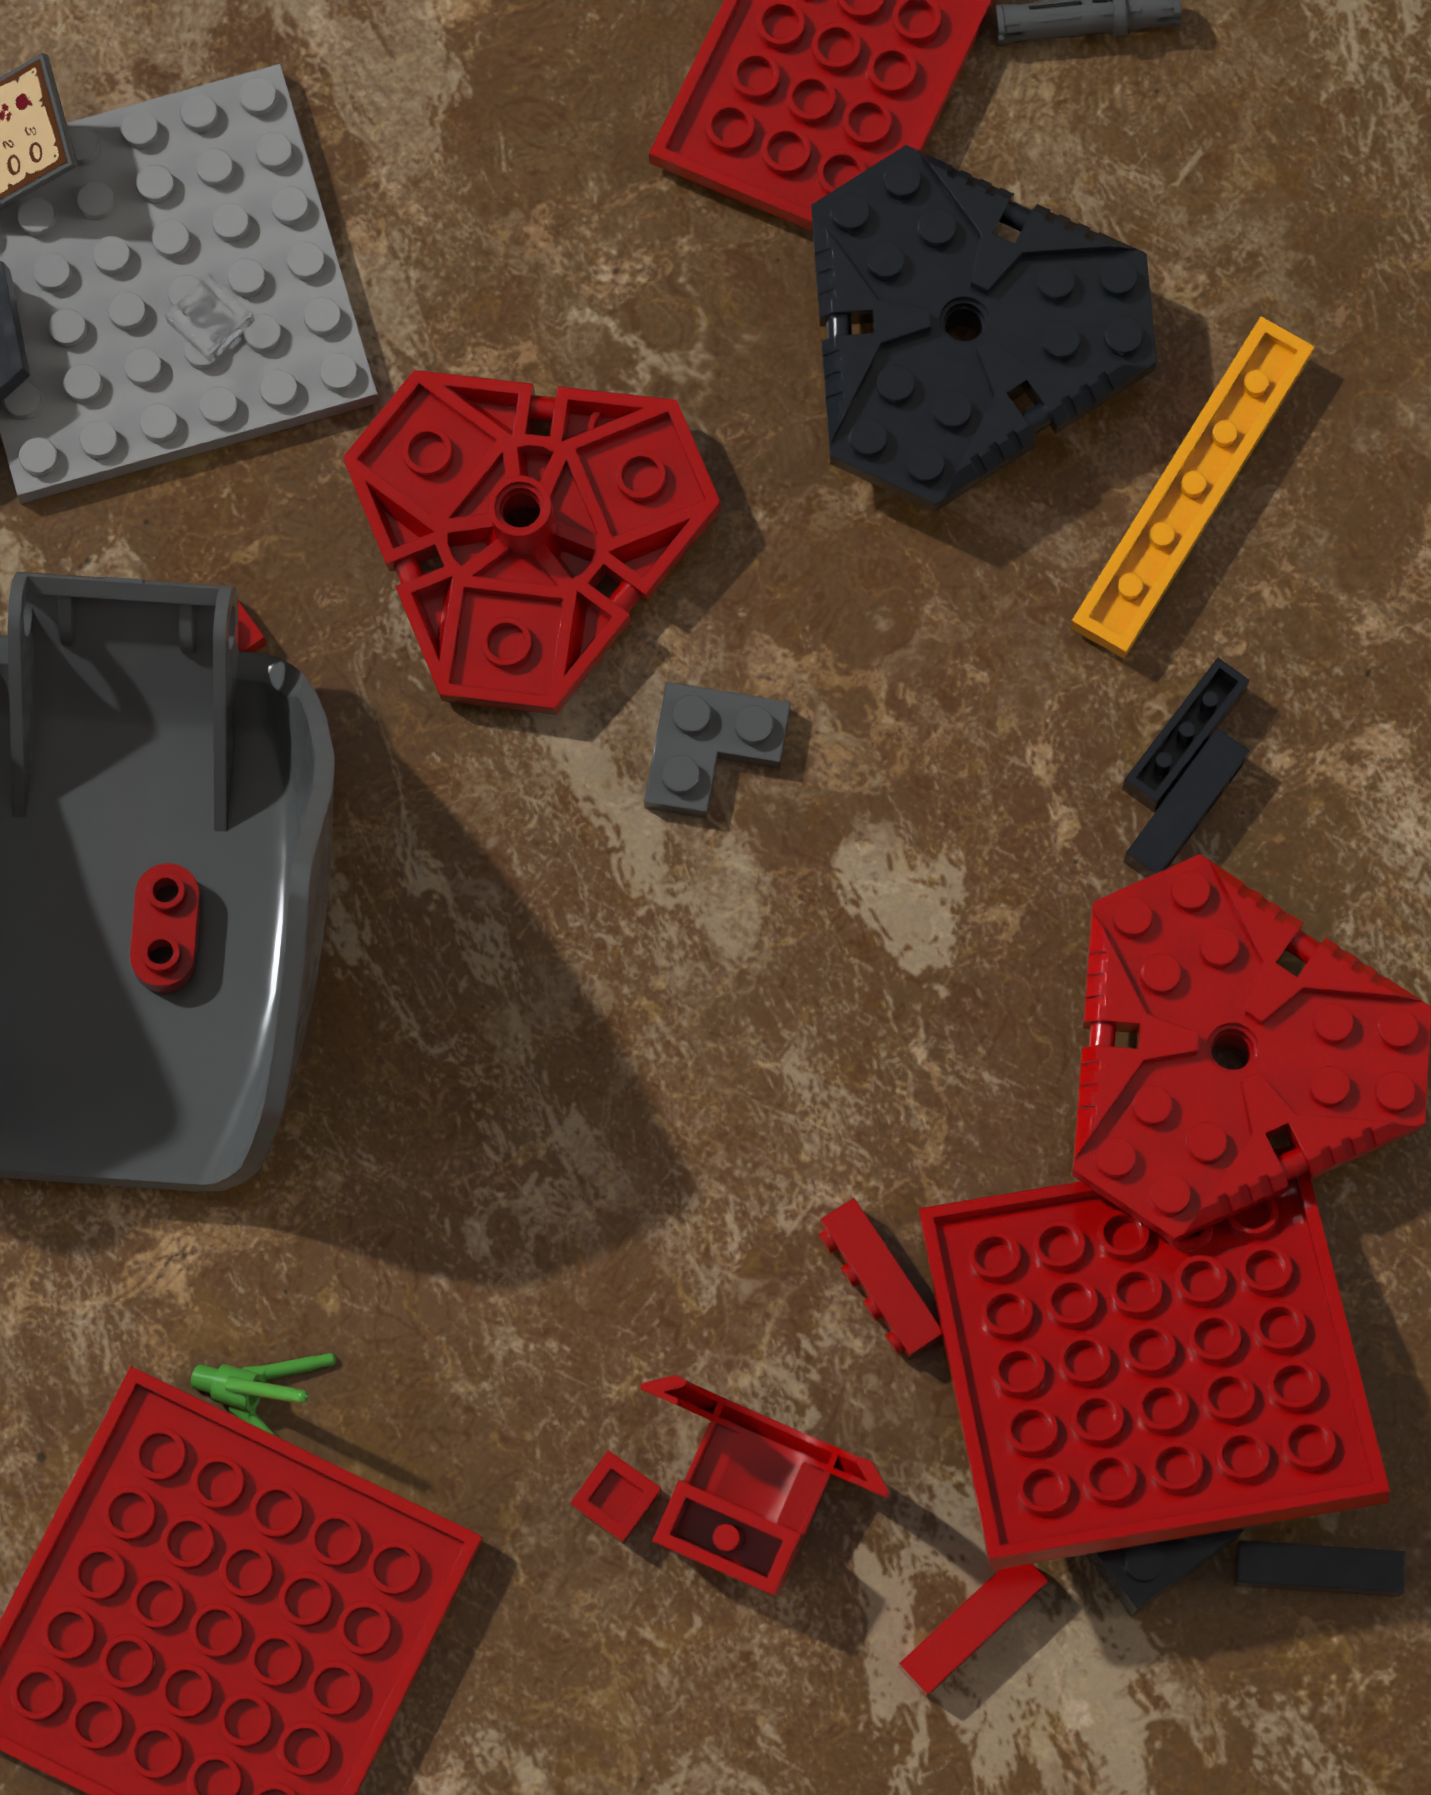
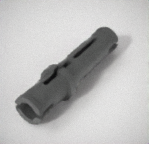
M1047 0L1025 4L995 5L999 45L1113 32L1115 38L1126 37L1127 31L1153 27H1178L1182 24L1180 0Z

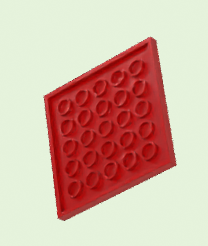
M1292 1146L1275 1148L1273 1150L1276 1156H1279L1292 1150L1293 1148ZM1305 1173L1287 1180L1289 1186L1286 1192L1173 1244L1081 1181L919 1208L920 1226L990 1571L1389 1503L1390 1489L1312 1182L1308 1180Z
M130 1366L0 1619V1751L89 1795H358L481 1546L483 1537Z

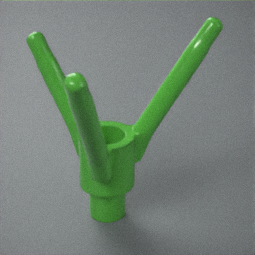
M328 1353L270 1365L247 1366L242 1369L227 1364L221 1365L218 1369L198 1364L191 1376V1387L210 1393L212 1401L229 1406V1411L236 1417L275 1435L255 1413L261 1397L287 1402L306 1403L309 1400V1394L305 1390L265 1383L266 1380L333 1366L336 1363V1357L334 1354Z

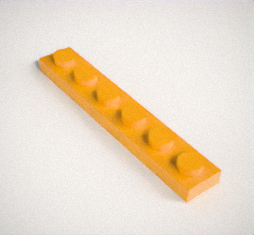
M1260 316L1071 620V629L1125 659L1308 363L1315 346Z

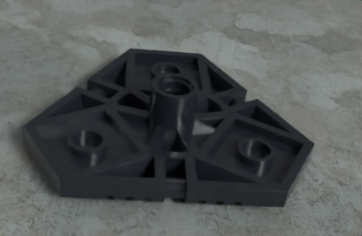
M905 145L811 205L820 327L827 326V339L822 341L821 351L829 456L831 465L936 512L1034 449L1036 444L1034 435L1050 426L1053 432L1057 434L1153 372L1156 367L1157 358L1147 253L1101 232L1092 231L1090 227L1081 223L1072 222L1070 218L1061 214L1052 213L1050 209L1039 204L1033 209L1014 202V193L1001 187L999 189L992 186V183L972 177V174L959 171L948 163ZM1003 224L1021 232L1016 243L997 236ZM852 324H873V333L852 335ZM964 325L976 330L979 336L970 341H960L952 338L947 331L954 326ZM1026 393L1034 406L1021 414L1012 401Z

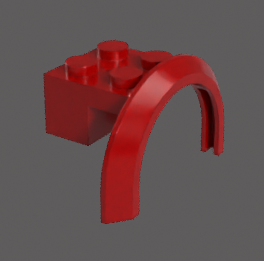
M676 1375L641 1384V1390L710 1420L684 1481L678 1480L652 1542L771 1595L780 1596L832 1474L885 1498H889L891 1492L872 1461L782 1424Z

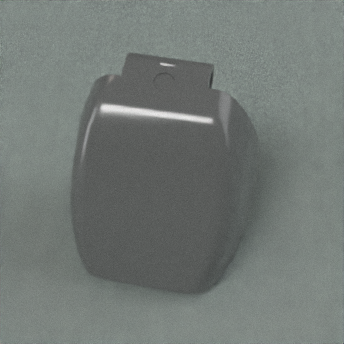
M16 572L9 596L8 636H0V1178L194 1192H214L230 1189L243 1184L257 1174L265 1161L281 1122L310 1019L322 952L331 867L335 755L326 714L317 693L303 672L290 663L270 654L238 651V594L235 586L118 577ZM164 863L177 864L189 870L197 881L202 897L196 970L191 980L184 987L170 993H158L144 987L138 981L130 963L134 899L137 883L148 869ZM171 885L163 886L158 890L156 899L160 902H170L177 896L178 889ZM165 946L159 947L153 951L151 961L156 964H164L171 959L173 950Z

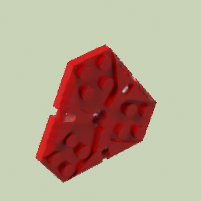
M414 370L343 456L344 463L389 572L396 571L401 584L395 586L440 698L445 702L557 715L587 678L592 668L603 658L604 653L615 643L620 633H623L632 620L629 612L640 599L647 602L660 583H663L672 568L679 563L684 553L692 547L722 509L720 499L678 401L674 399L557 386L556 397L535 395L533 383ZM593 412H602L601 417L595 424V428L588 430V422ZM532 420L552 422L550 436L530 434ZM529 507L540 512L535 522L529 526L519 528L507 523L511 513L519 508ZM440 555L444 567L424 574L419 563ZM606 575L620 584L609 598L595 589Z
M1201 854L1094 901L1090 919L1083 1029H1090L1089 1046L1082 1047L1080 1057L1072 1176L1172 1244L1286 1192L1289 1186L1287 1180L1302 1173L1306 1174L1309 1181L1421 1130L1426 1122L1431 1006L1389 978H1384L1375 969L1367 964H1363L1357 957L1349 952H1345L1339 948V945L1327 937L1320 943L1302 931L1304 922L1292 914L1289 915L1274 902L1263 898V895L1254 889L1251 890L1245 886V883ZM1286 951L1306 964L1298 977L1278 965ZM1116 1032L1137 1033V1047H1115ZM1221 1045L1235 1047L1244 1054L1246 1065L1238 1070L1223 1068L1214 1060L1212 1050ZM1285 1132L1293 1149L1276 1156L1268 1139Z

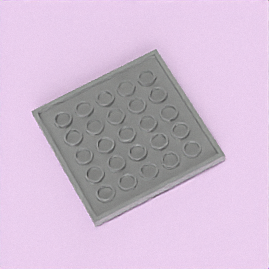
M280 64L68 122L67 127L78 166L0 210V261H3L11 270L30 376L0 403V434L16 493L21 504L379 403ZM200 303H211L217 309L214 312L208 308L200 310L196 316L198 323L207 324L218 320H229L239 326L217 348L213 343L229 326H217L206 330L195 328L190 321V315L192 310Z

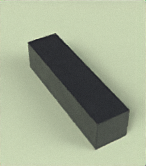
M1217 657L1126 776L1122 790L1155 812L1215 730L1219 728L1245 694L1250 680Z
M1217 728L1127 850L1123 863L1145 878L1169 868L1245 764L1250 750Z
M1240 1540L1236 1544L1234 1586L1391 1597H1400L1404 1593L1405 1551Z

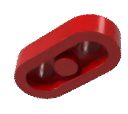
M164 863L148 869L140 877L135 889L130 963L138 981L147 989L158 993H170L184 987L193 977L197 965L202 897L197 881L192 873L177 864ZM171 885L178 889L177 896L170 902H160L156 899L158 890L163 886ZM165 946L173 950V955L168 962L156 964L151 961V955L155 949Z

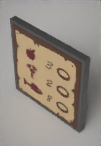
M44 53L39 54L0 77V210L78 166L49 56Z

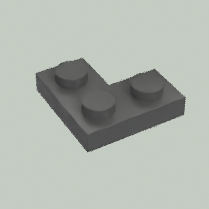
M666 682L644 798V807L707 818L718 759L780 769L791 702Z

